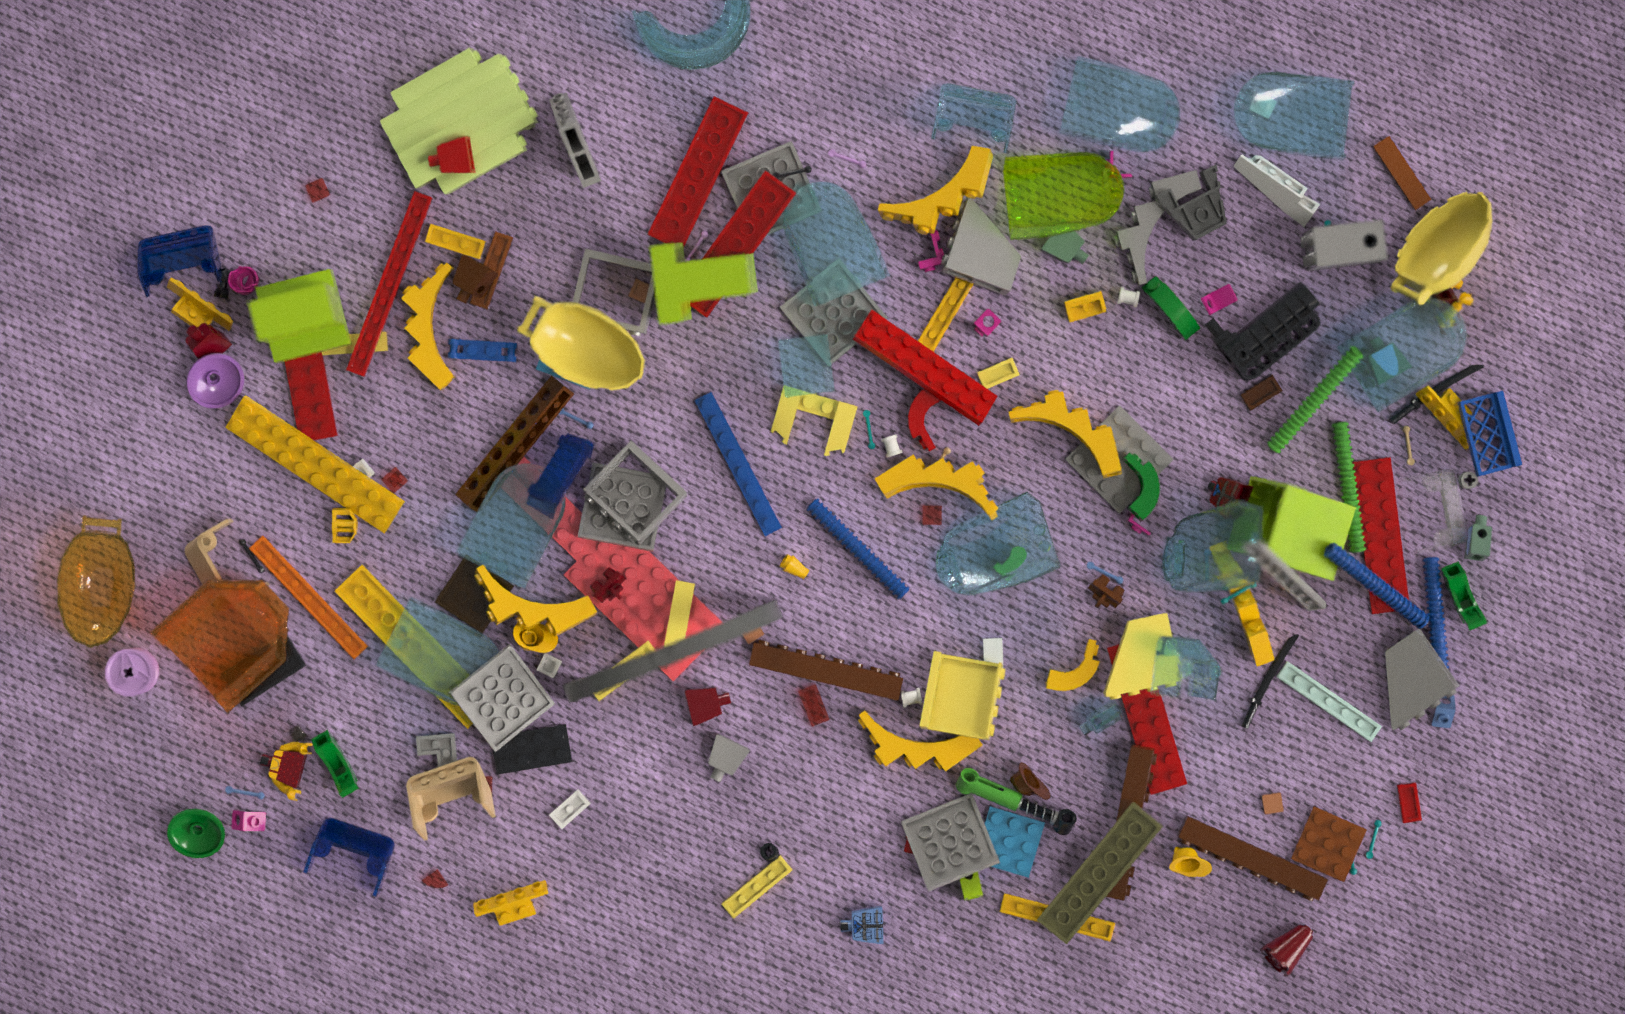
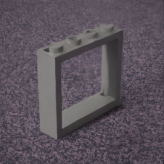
M585 249L573 302L580 303L590 258L651 272L652 276L640 326L616 321L626 330H629L630 335L640 337L641 333L646 334L656 294L652 264Z
M632 441L583 489L585 500L591 505L594 503L598 506V512L605 518L608 516L612 519V525L619 531L622 529L627 533L626 538L634 544L636 542L638 545L687 497V492ZM630 454L676 496L640 535L631 529L593 493Z

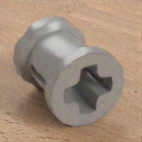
M1463 472L1458 477V483L1464 489H1471L1478 484V477L1473 472ZM1467 475L1469 478H1472L1469 486L1468 483L1464 482V478H1467Z

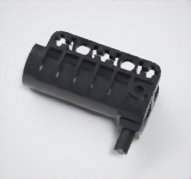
M1299 282L1237 333L1233 332L1231 334L1228 329L1224 331L1214 318L1207 322L1205 326L1215 337L1212 341L1216 344L1221 354L1243 380L1249 381L1259 377L1320 327V318L1314 312V309L1320 303L1312 292L1302 282ZM1311 319V326L1303 329L1302 326H1305L1308 320ZM1292 331H1296V332H1297V334H1298V339H1297V340H1294V339L1291 337V332H1292ZM1285 341L1288 343L1287 345L1285 344L1284 346H1282L1280 351H1277L1275 353L1271 352L1272 350L1274 351L1276 348H1278V344L1284 343ZM1262 355L1267 356V364H1263L1261 362ZM1255 365L1258 367L1251 372V375H1247L1249 368Z

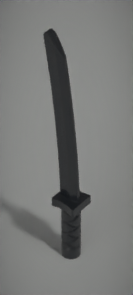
M1471 365L1432 389L1438 394L1463 378L1484 368V365ZM1419 398L1412 399L1409 405L1392 416L1390 420L1393 424H1396L1412 412V410L1419 409L1423 402Z
M1298 634L1288 638L1278 653L1254 698H1251L1252 703L1241 725L1242 727L1249 728L1258 705L1262 704L1261 700L1299 637Z

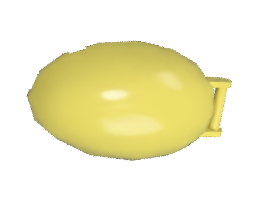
M1464 192L1448 198L1446 204L1440 208L1437 206L1412 228L1405 239L1406 243L1402 249H1399L1397 255L1398 261L1395 265V271L1399 276L1391 285L1392 292H1399L1416 300L1417 304L1423 305L1432 294H1438L1457 285L1472 271L1488 245L1493 223L1491 203L1482 192L1477 194ZM1405 284L1408 285L1409 287H1411V288L1414 289L1415 291H1413V290H1411V289H1409V288H1407V287H1404V285H1405Z
M537 296L533 298L534 303L517 331L530 338L531 347L537 353L539 359L553 369L555 373L564 379L588 388H605L611 391L630 387L643 377L645 360L638 343L619 323L602 311L578 302H557L552 304ZM540 306L545 309L534 330L531 331L529 327Z

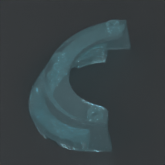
M726 0L723 13L718 21L708 30L694 35H681L666 29L649 11L636 13L633 10L632 14L642 41L658 59L680 69L698 70L721 63L737 50L748 31L751 8L749 0Z

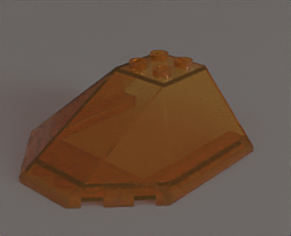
M208 579L150 633L163 646H167L194 673L220 706L229 713L286 661L289 607L263 580Z

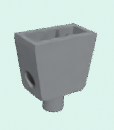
M717 733L708 762L709 765L715 767L710 777L721 782L725 773L733 775L750 749Z

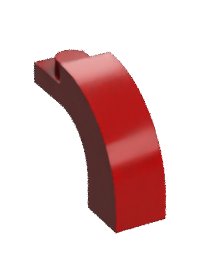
M923 389L918 393L910 406L908 426L912 438L914 439L920 435L921 439L918 441L924 450L928 449L930 452L936 446L925 429L924 418L928 409L941 400Z

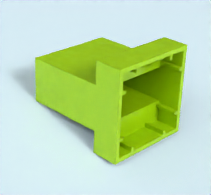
M683 243L650 247L659 325L684 322L692 319L690 301L748 295L758 292L754 254L685 262Z
M332 269L256 287L258 300L248 302L258 341L270 344L274 363H281L352 345Z
M1251 476L1248 484L1254 486L1241 519L1237 520L1229 550L1248 555L1243 550V544L1262 541L1291 569L1334 581L1338 566L1333 561H1330L1329 558H1326L1324 552L1327 546L1333 542L1344 549L1356 507L1289 484Z

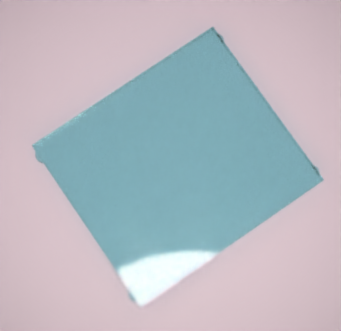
M828 334L787 340L781 339L778 341L785 397L835 391Z

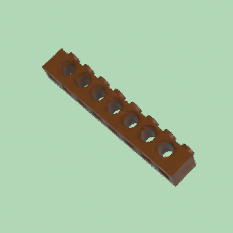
M551 375L455 495L468 507L479 513L573 397L574 393Z

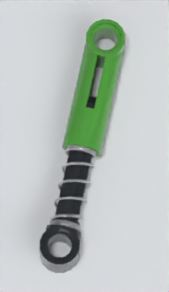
M972 768L963 769L956 781V788L960 793H972L1010 810L1016 811L1018 809L1019 811L1021 809L1026 811V814H1033L1034 818L1038 816L1042 818V821L1044 819L1049 821L1056 833L1060 835L1069 834L1077 821L1076 814L1072 810L1053 811V809L1045 808V805L1039 806L1037 802L1032 803L1028 798L1026 800L1023 799L1021 793L979 776L977 771Z

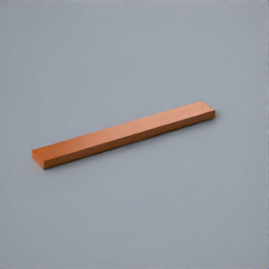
M264 535L249 548L354 660L368 647Z

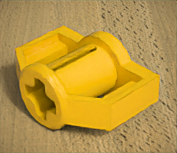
M333 508V543H350L358 531L357 517L351 508ZM337 515H350L352 519H338ZM337 532L354 533L352 536H337Z

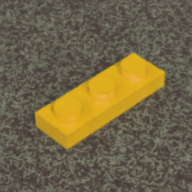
M430 224L425 240L426 243L476 259H481L486 244L484 240L434 224Z

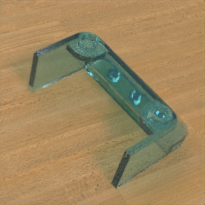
M949 83L943 84L940 89L931 139L935 140L937 129L940 131L950 130L954 123L990 130V135L995 141L1005 142L1003 153H1007L1016 99L1007 94Z
M1161 636L1157 642L1151 693L1179 698L1182 678H1187L1190 675L1187 696L1216 700L1221 667L1202 641L1193 638Z

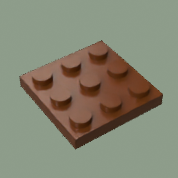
M1313 806L1291 859L1345 882L1367 829Z

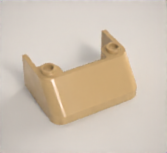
M226 519L203 532L185 547L186 557L212 603L219 610H227L269 586L268 582H264L248 592L239 582H233L226 586L209 557L208 552L217 545V538L214 533L233 523L232 519Z
M467 757L414 775L407 781L406 787L412 825L424 841L428 840L425 823L431 822L437 817V805L472 794L473 800L476 803L481 804L492 818L496 817L490 787L479 762L474 757Z

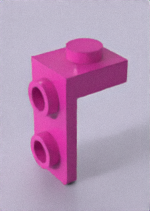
M938 229L935 230L934 234L931 233L937 257L918 262L920 270L924 269L925 272L936 270L935 266L941 265L944 256L943 249H939L937 241H940Z

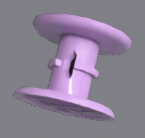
M142 648L123 649L114 653L108 659L105 667V679L108 686L115 693L122 696H136L149 691L156 684L159 676V665L156 658L149 651Z

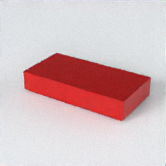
M1416 782L1397 785L1402 823L1422 821Z

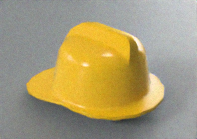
M517 623L513 628L514 640L523 650L547 653L555 649L558 644V636L555 637L553 633L550 634L546 625L538 624L525 631L524 627L520 628Z
M1175 847L1169 869L1187 877H1205L1212 871V866L1208 861L1199 858L1195 849Z

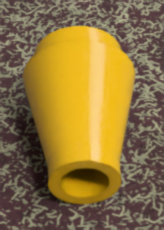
M787 554L780 563L782 571L804 579L809 572V569L794 555Z

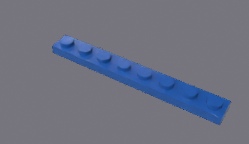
M710 392L694 400L764 535L767 536L781 529L782 526L713 393Z

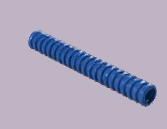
M818 498L815 499L807 507L806 511H810L811 515H814L815 519L820 521V524L823 523V527H827L829 529L828 532H832V536H836V540H840L841 545L844 544L846 546L845 549H849V552L853 553L859 562H863V566H867V570H871V574L876 575V579H880V583H884V587L887 586L888 590L897 596V599H901L909 591L910 587H906L905 582L902 583L900 581L901 578H897V575L893 574L887 565H883V561H879V557H875V553L870 552V548H866V544H862V540L859 541L858 537L849 531V528H845V524H841V520H837V516H833L832 511L829 512L827 510L828 507L823 506V502L820 503Z
M1333 542L1327 546L1324 552L1326 558H1329L1335 565L1346 571L1348 575H1351L1357 582L1368 588L1370 592L1377 595L1387 605H1390L1392 609L1399 612L1400 615L1409 622H1412L1418 629L1427 625L1430 616L1425 614L1423 610L1412 604L1410 600L1393 587H1390L1388 583L1369 570L1364 564L1360 563L1359 560H1355V557L1347 553L1337 543Z
M1440 558L1422 559V562L1425 564L1423 565V568H1425L1423 574L1426 575L1424 577V580H1426L1424 586H1427V589H1425L1427 595L1425 597L1428 598L1426 604H1428L1427 610H1429V613L1427 614L1430 616L1428 628L1431 630L1429 631V634H1431L1429 640L1432 641L1430 644L1443 663L1449 668V665H1447L1449 662L1447 659L1448 653H1446L1448 648L1445 646L1447 644L1445 641L1447 636L1444 635L1446 624L1443 623L1445 620L1443 615L1445 613L1442 612L1444 606H1442L1443 600H1441L1443 594H1441L1442 588H1440L1442 582L1439 580L1441 579V576H1439L1441 570L1438 568L1440 567V564H1438Z

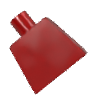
M463 136L437 146L438 154L428 156L429 166H440L441 173H476L469 136Z

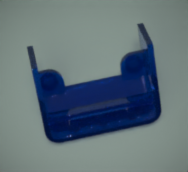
M209 225L145 238L138 243L137 274L146 297H150V285L160 284L165 278V273L196 266H202L204 272L215 273L217 282L221 281L219 252L213 228Z
M570 433L562 434L557 442L559 447L536 483L532 482L527 490L529 496L526 504L553 519L558 505L587 458L590 459L596 445L594 442Z
M336 818L325 819L314 839L303 873L307 874L311 871L315 856L320 858L326 857L331 852L332 846L368 857L367 871L371 875L378 877L372 896L376 897L379 895L395 849L394 840L387 835Z

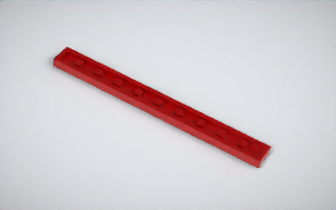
M416 191L413 193L346 370L363 377L366 376L433 198Z

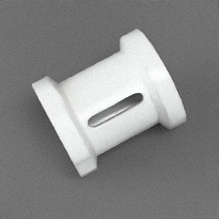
M1121 287L1117 304L1126 303L1137 307L1140 291L1133 292Z
M897 434L881 439L887 451V458L903 453L899 449L896 440Z
M920 688L908 692L901 691L903 708L912 704L922 705Z

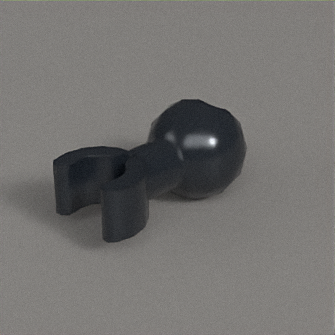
M227 268L219 270L217 274L220 284L214 292V297L227 299L229 296L226 288L231 271Z

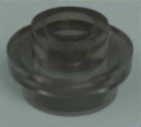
M297 725L294 728L291 727L290 736L296 742L301 741L304 743L307 734Z

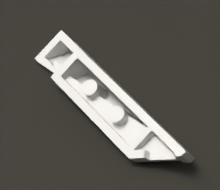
M1241 155L1234 164V167L1303 227H1305L1320 205L1304 195L1308 188L1262 156L1255 155L1253 158H1246L1244 155Z

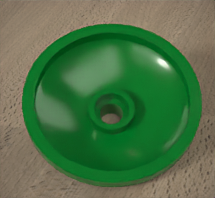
M187 809L177 813L170 820L167 828V837L171 846L180 854L191 858H205L221 849L225 840V828L214 814L202 809Z

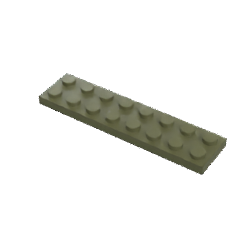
M1133 801L1037 921L1067 945L1162 829L1163 825Z

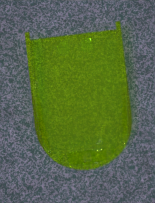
M1090 152L1013 156L1005 157L1003 179L1010 240L1044 238L1100 225L1112 218L1122 203L1124 196L1122 176L1116 166L1105 160V157Z

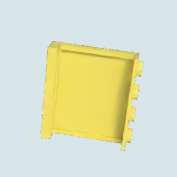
M934 651L919 725L920 728L989 741L990 736L994 735L995 725L992 724L993 717H997L999 706H996L997 698L1000 699L1002 687H999L1000 680H1004L1006 669L1003 668V664L1001 662L997 664L945 655L942 652Z

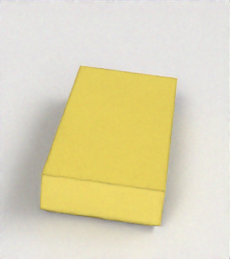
M1010 358L977 372L981 384L988 389L1019 376V372L1013 358Z

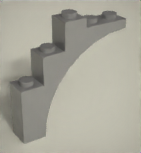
M1197 170L1151 182V187H1148L1151 199L1171 188L1176 201L1185 195L1201 189ZM1156 200L1135 206L1131 216L1133 222L1137 223L1138 226L1117 231V236H1114L1116 248L1120 247L1121 251L1129 250L1126 256L1128 263L1133 265L1134 271L1131 272L1133 282H1137L1138 286L1147 283L1145 251L1148 238L1155 223L1165 211Z

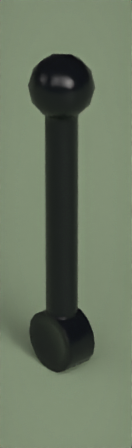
M806 166L803 169L784 173L775 172L773 176L779 179L780 177L803 172L810 173L812 168Z
M240 539L239 545L243 546L258 572L260 574L263 573L264 568L258 563L247 547L246 540Z

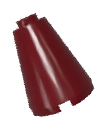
M1299 924L1264 945L1260 951L1261 953L1265 951L1268 956L1264 958L1279 973L1284 971L1285 974L1283 976L1288 977L1312 941L1313 931L1306 924L1304 926Z

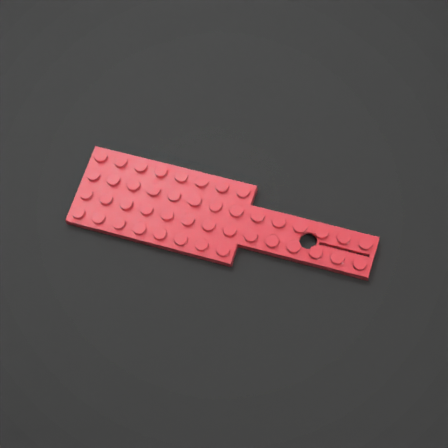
M523 457L500 487L576 560L564 576L585 596L588 595L591 602L638 648L648 640L655 649L664 646L676 580H680L650 551L578 538L582 512L530 461ZM546 500H552L556 504V511L551 515H547L542 511V503ZM610 567L620 572L626 578L621 584L624 589L619 593L622 598L619 600L615 597L611 602L606 599L601 603L593 596L594 593L590 585L596 580L600 581L603 585L608 580L603 573ZM694 594L685 637L722 623ZM701 653L661 668V670L674 682Z

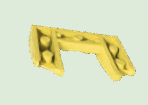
M784 385L771 432L773 433L776 430L784 438L782 442L787 445L797 409L833 419L824 456H830L829 451L840 449L844 453L858 406Z

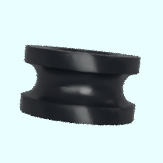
M766 843L761 847L760 854L766 861L773 862L779 856V849L772 843ZM771 848L773 854H769L770 856L768 857L766 851L767 849L770 851Z

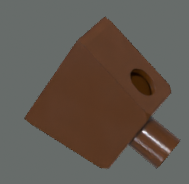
M462 254L452 281L454 285L461 288L456 299L466 304L471 295L478 298L483 297L499 273L479 261Z

